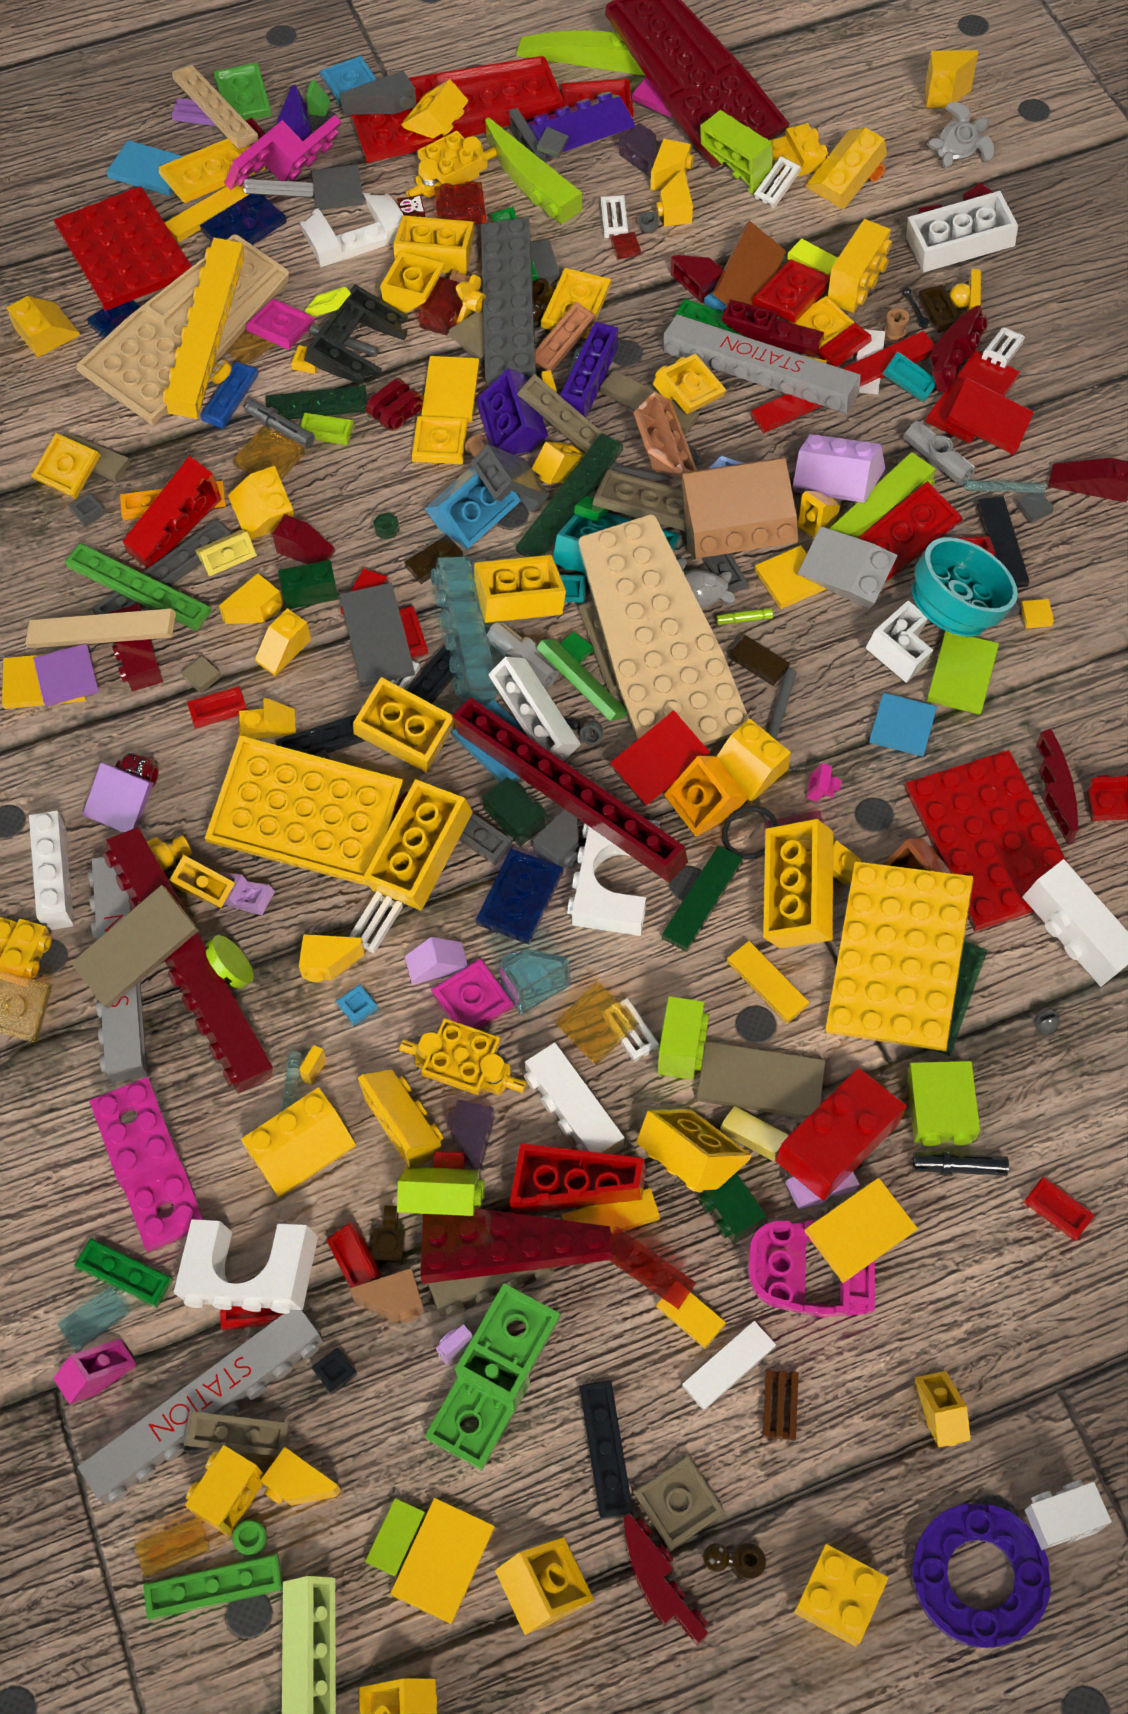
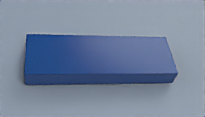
M235 361L229 376L220 384L201 413V420L224 429L258 377V369Z

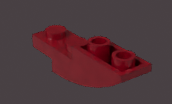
M730 299L722 315V321L740 335L790 352L796 351L815 357L824 339L823 331L777 319L776 311Z
M981 305L973 307L961 316L940 338L930 355L934 367L932 374L938 392L948 391L952 381L955 380L957 369L962 364L963 358H972L976 348L980 345L981 336L987 329V317L983 315Z
M628 1513L624 1517L625 1543L635 1579L645 1600L663 1627L675 1619L694 1644L698 1646L709 1634L705 1629L708 1626L707 1621L696 1608L692 1611L689 1610L682 1601L686 1597L673 1580L669 1584L665 1580L673 1572V1567L670 1564L673 1558L662 1544H659L657 1547L648 1537L651 1534L650 1529L640 1517L634 1520Z

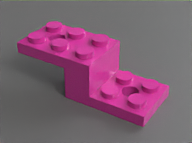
M334 115L304 141L283 120L280 121L232 162L224 184L230 190L234 189L237 185L242 187L244 179H249V175L253 172H260L264 166L280 181H288L290 179L294 181L302 173V168L305 166L311 167L317 161V156L321 152L326 154L333 147L332 141L339 135L337 130L342 121Z
M143 1078L89 1100L117 1182L126 1193L145 1250L150 1252L188 1236L191 1220L204 1219L178 1148L168 1131L149 1078ZM126 1112H137V1118L134 1122L130 1124L122 1123V1116ZM168 1203L174 1205V1211L169 1217L162 1218L158 1216V1210L162 1205Z

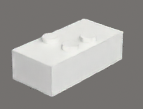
M997 191L908 217L906 239L922 272H927L1014 247L1018 224L1001 191Z
M1064 859L1041 876L1025 893L1023 899L1043 920L1046 930L1064 944L1066 953L1072 959L1078 960L1100 987L1128 966V931Z

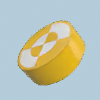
M225 359L219 360L214 364L209 380L214 384L223 382L231 372V365Z

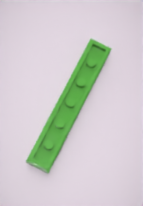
M82 543L65 560L68 568L152 610L172 609L176 612L175 621L195 631H198L212 613L210 606Z

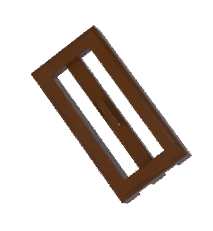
M766 1369L762 1438L796 1440L799 1372L786 1373V1371L780 1370L779 1372H773V1370ZM772 1379L778 1380L776 1431H770ZM785 1381H791L789 1432H783Z

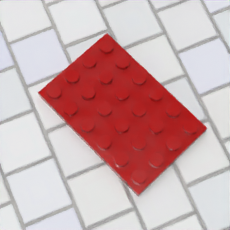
M142 186L129 189L119 195L108 197L103 201L87 205L82 209L53 219L58 232L104 311L165 288L192 267Z
M1010 750L906 782L905 790L936 854L953 874L973 876L968 920L973 930L977 931L1035 912L1023 899V896L1041 876L1063 859L1066 862L1067 860Z

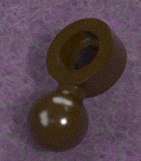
M544 278L533 282L534 322H538L542 318L543 309L541 305L549 302L554 293V287Z
M713 1543L707 1546L703 1553L704 1564L709 1570L719 1572L729 1566L738 1578L745 1581L756 1579L763 1573L766 1566L764 1552L752 1543L740 1545L733 1553L729 1552L724 1545ZM745 1555H750L754 1558L755 1564L753 1567L745 1564Z

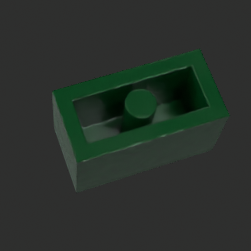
M331 560L278 570L286 609L339 600Z
M737 1172L718 1189L699 1192L698 1201L705 1212H712L717 1220L715 1222L717 1230L724 1239L728 1237L733 1245L765 1225L766 1214Z

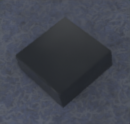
M338 1347L311 1367L331 1395L357 1376L356 1371Z

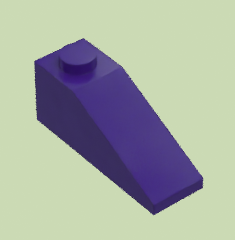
M295 84L290 88L277 124L283 120L304 141L313 132L306 103Z

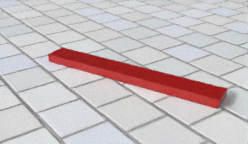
M922 331L842 369L860 374L861 387L876 379L886 377L883 375V372L897 352L916 363L929 357L936 345ZM785 394L751 410V417L764 434L818 409L822 405L809 402L791 394Z

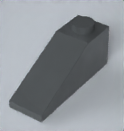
M403 70L339 93L344 115L397 114L416 106L415 87Z

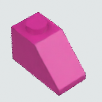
M117 1339L70 1355L53 1379L70 1405L95 1396L133 1369L136 1362L121 1339Z

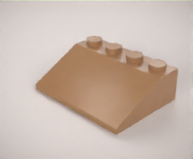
M782 457L681 473L688 552L696 559L798 542L797 515L786 458Z

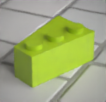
M719 110L700 125L701 144L721 164L725 162L734 171L732 175L737 180L741 178L749 185L748 191L754 195L772 169L773 143L754 132L751 128L738 122L732 116Z

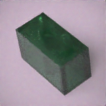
M506 777L482 796L483 810L520 847L546 827V812L542 805L537 801L533 802L527 796L523 786L519 783H514L509 777Z

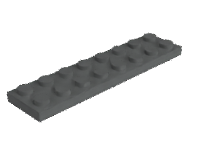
M529 218L481 224L483 294L486 295V298H483L485 378L487 384L493 383L508 368L529 378L534 374L537 376Z

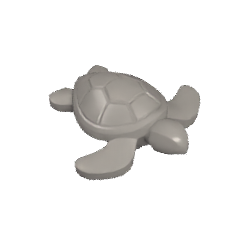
M950 102L946 106V110L952 113L957 118V121H952L946 125L940 138L931 139L928 142V146L932 150H937L938 156L943 158L942 164L944 168L950 167L953 160L969 157L977 148L981 151L983 160L985 162L990 161L994 154L993 141L987 136L979 135L987 129L989 118L980 117L970 123L968 107L959 102Z
M677 560L701 608L710 606L719 599L728 605L735 603L733 593L727 591L728 583L731 580V572H723L720 575L698 569L684 572L687 560Z

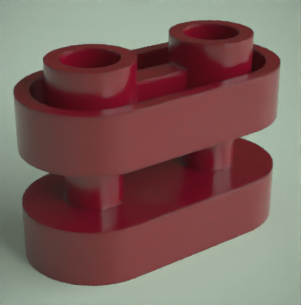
M397 378L369 399L366 405V413L375 420L379 419L383 427L392 431L400 428L405 421L421 411L423 396L414 389L409 390V385L402 379Z

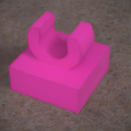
M821 763L810 774L806 799L817 802L823 795L833 797L835 790L840 791L842 780L837 777H831L832 766Z

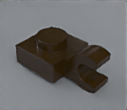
M385 1205L383 1228H374L371 1255L375 1262L403 1264L406 1231L397 1229L399 1218L397 1206Z

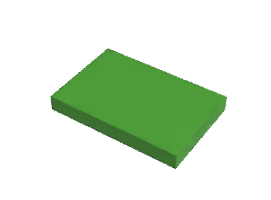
M258 63L213 71L219 94L245 121L250 118L257 119L272 116Z

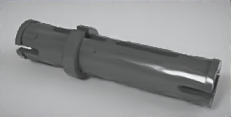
M254 398L247 402L245 412L262 421V425L267 428H274L306 449L311 447L315 440L313 433L281 416L275 408H268Z

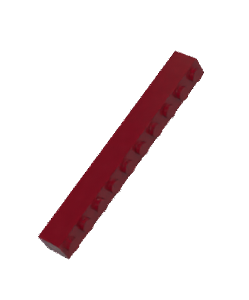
M470 697L452 715L459 735L668 883L688 863L686 849L683 844Z
M139 827L106 839V851L103 852L104 860L109 868H114L117 874L116 881L121 891H126L129 895L131 910L162 885L166 887L186 913ZM197 932L163 962H166L169 968L168 975L173 986H179L183 993L182 1001L187 1011H193L196 1017L195 1024L200 1035H206L209 1040V1050L215 1061L220 1060L224 1068L223 1076L229 1086L233 1085L239 1094L270 1080L273 1066L225 980L212 968L206 956L207 948Z

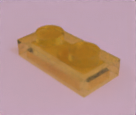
M199 1517L134 1543L145 1578L211 1551Z

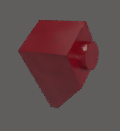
M672 256L671 276L697 300L703 303L705 297L714 291L724 269L709 257Z
M288 515L283 516L272 533L277 553L305 564L330 560L335 552V548L310 524Z

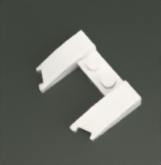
M363 193V199L376 223L335 236L319 208L312 212V216L309 219L300 222V227L320 267L394 243L403 213L389 194L370 195V193Z

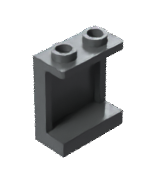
M487 444L471 462L487 489L497 501L502 502L513 491L517 493L527 510L534 512L550 496L527 461L521 457Z

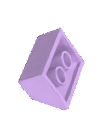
M809 434L798 453L792 487L793 492L820 491L827 497L865 503L885 470L882 446L877 443Z

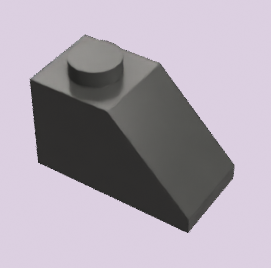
M565 809L533 840L534 854L559 873L566 867H571L577 861L579 853L577 819Z

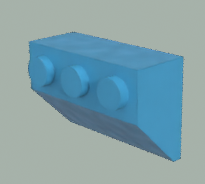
M471 466L424 509L439 530L465 549H469L521 500L516 492L513 491L502 502L495 500L474 467Z

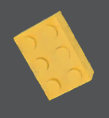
M864 219L832 266L828 298L839 308L854 313L859 305L862 306L864 304L868 290L875 287L879 273H884L888 266L889 259L886 256L892 245V241L889 240L891 229Z
M382 677L353 722L354 735L425 773L428 772L454 728L451 714Z

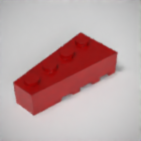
M189 456L132 530L125 536L122 542L127 553L147 569L170 553L222 500L213 473Z
M520 1143L509 1202L515 1214L642 1200L646 1176L644 1158Z

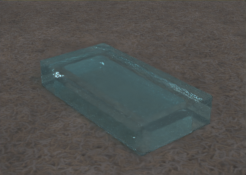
M110 1286L57 1325L72 1348L77 1352L129 1315L130 1312L115 1289Z

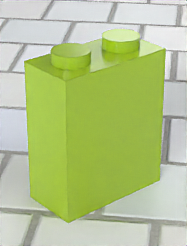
M972 1061L910 1063L906 1075L914 1143H923L924 1146H937L941 1142L968 1145L972 1141H976L980 1132Z
M405 1167L398 1180L397 1212L473 1216L476 1206H481L482 1198L484 1199L485 1180L479 1179L480 1170Z

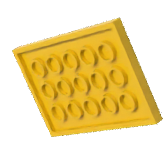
M240 735L205 835V841L368 886L363 877L390 828L403 786V780Z
M855 862L826 1023V1033L947 1051L972 893L973 876Z

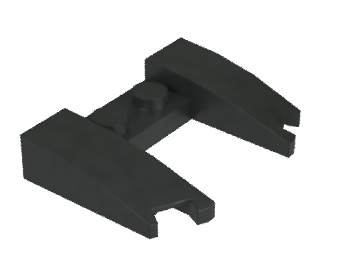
M354 284L350 289L351 294L338 310L333 312L307 347L304 361L337 377L361 384L367 376L372 374L375 377L379 376L382 368L344 347V343L359 323L384 334L405 340L408 330L401 329V323L407 321L408 315Z

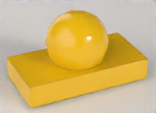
M980 269L971 270L968 285L960 283L951 289L949 297L954 306L958 308L967 307L968 312L973 307L981 305Z

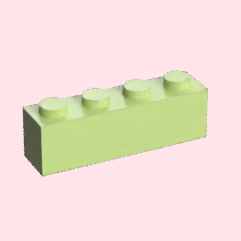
M305 1576L283 1582L282 1714H336L335 1578Z

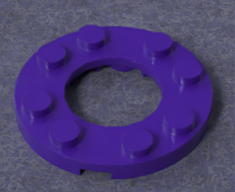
M962 1504L944 1511L927 1526L915 1547L912 1561V1580L915 1594L922 1610L942 1633L967 1646L996 1648L1019 1640L1029 1633L1040 1621L1048 1605L1051 1592L1048 1557L1045 1550H1041L1034 1532L1019 1517L994 1505ZM979 1540L991 1543L1003 1551L1011 1563L1014 1574L1013 1591L1007 1601L996 1609L982 1611L970 1608L958 1600L950 1588L947 1576L949 1559L955 1549L965 1542Z

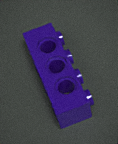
M596 321L560 395L585 418L588 416L618 350V327Z

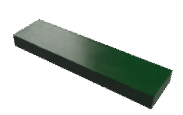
M719 845L717 846L662 934L663 940L688 952L743 863V857Z

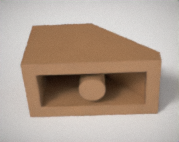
M411 1268L350 1288L351 1295L356 1304L394 1323L397 1321H401V1323L412 1322L419 1318V1314L425 1312Z

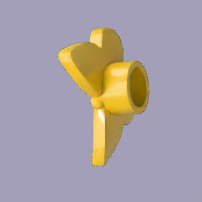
M473 274L469 282L463 281L456 286L458 296L463 302L455 324L466 319L472 311L479 313L483 309V298L485 299L486 295L478 291L481 286V278Z

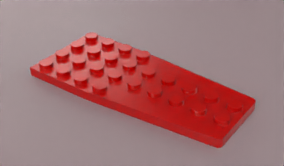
M544 56L409 78L415 87L416 104L424 94L449 79L468 99L467 104L463 108L464 114L456 121H453L452 125L454 127L445 136L455 131H458L464 138L485 133V119L488 117L500 127L509 126V112L514 108H518L526 121L540 114L553 113L557 108L563 107V97ZM413 108L397 114H349L366 163L418 152L417 150L445 136L440 134L432 139L403 128L401 124Z

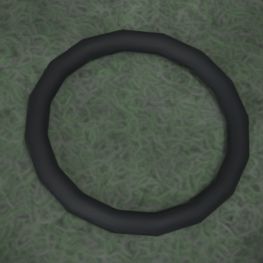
M756 805L744 806L734 811L725 820L722 828V842L727 850L743 857L745 860L757 859L765 855V848L756 853L745 854L738 852L730 845L727 833L730 823L737 816L751 811L765 814L770 818L773 827L779 826L775 815L764 807Z

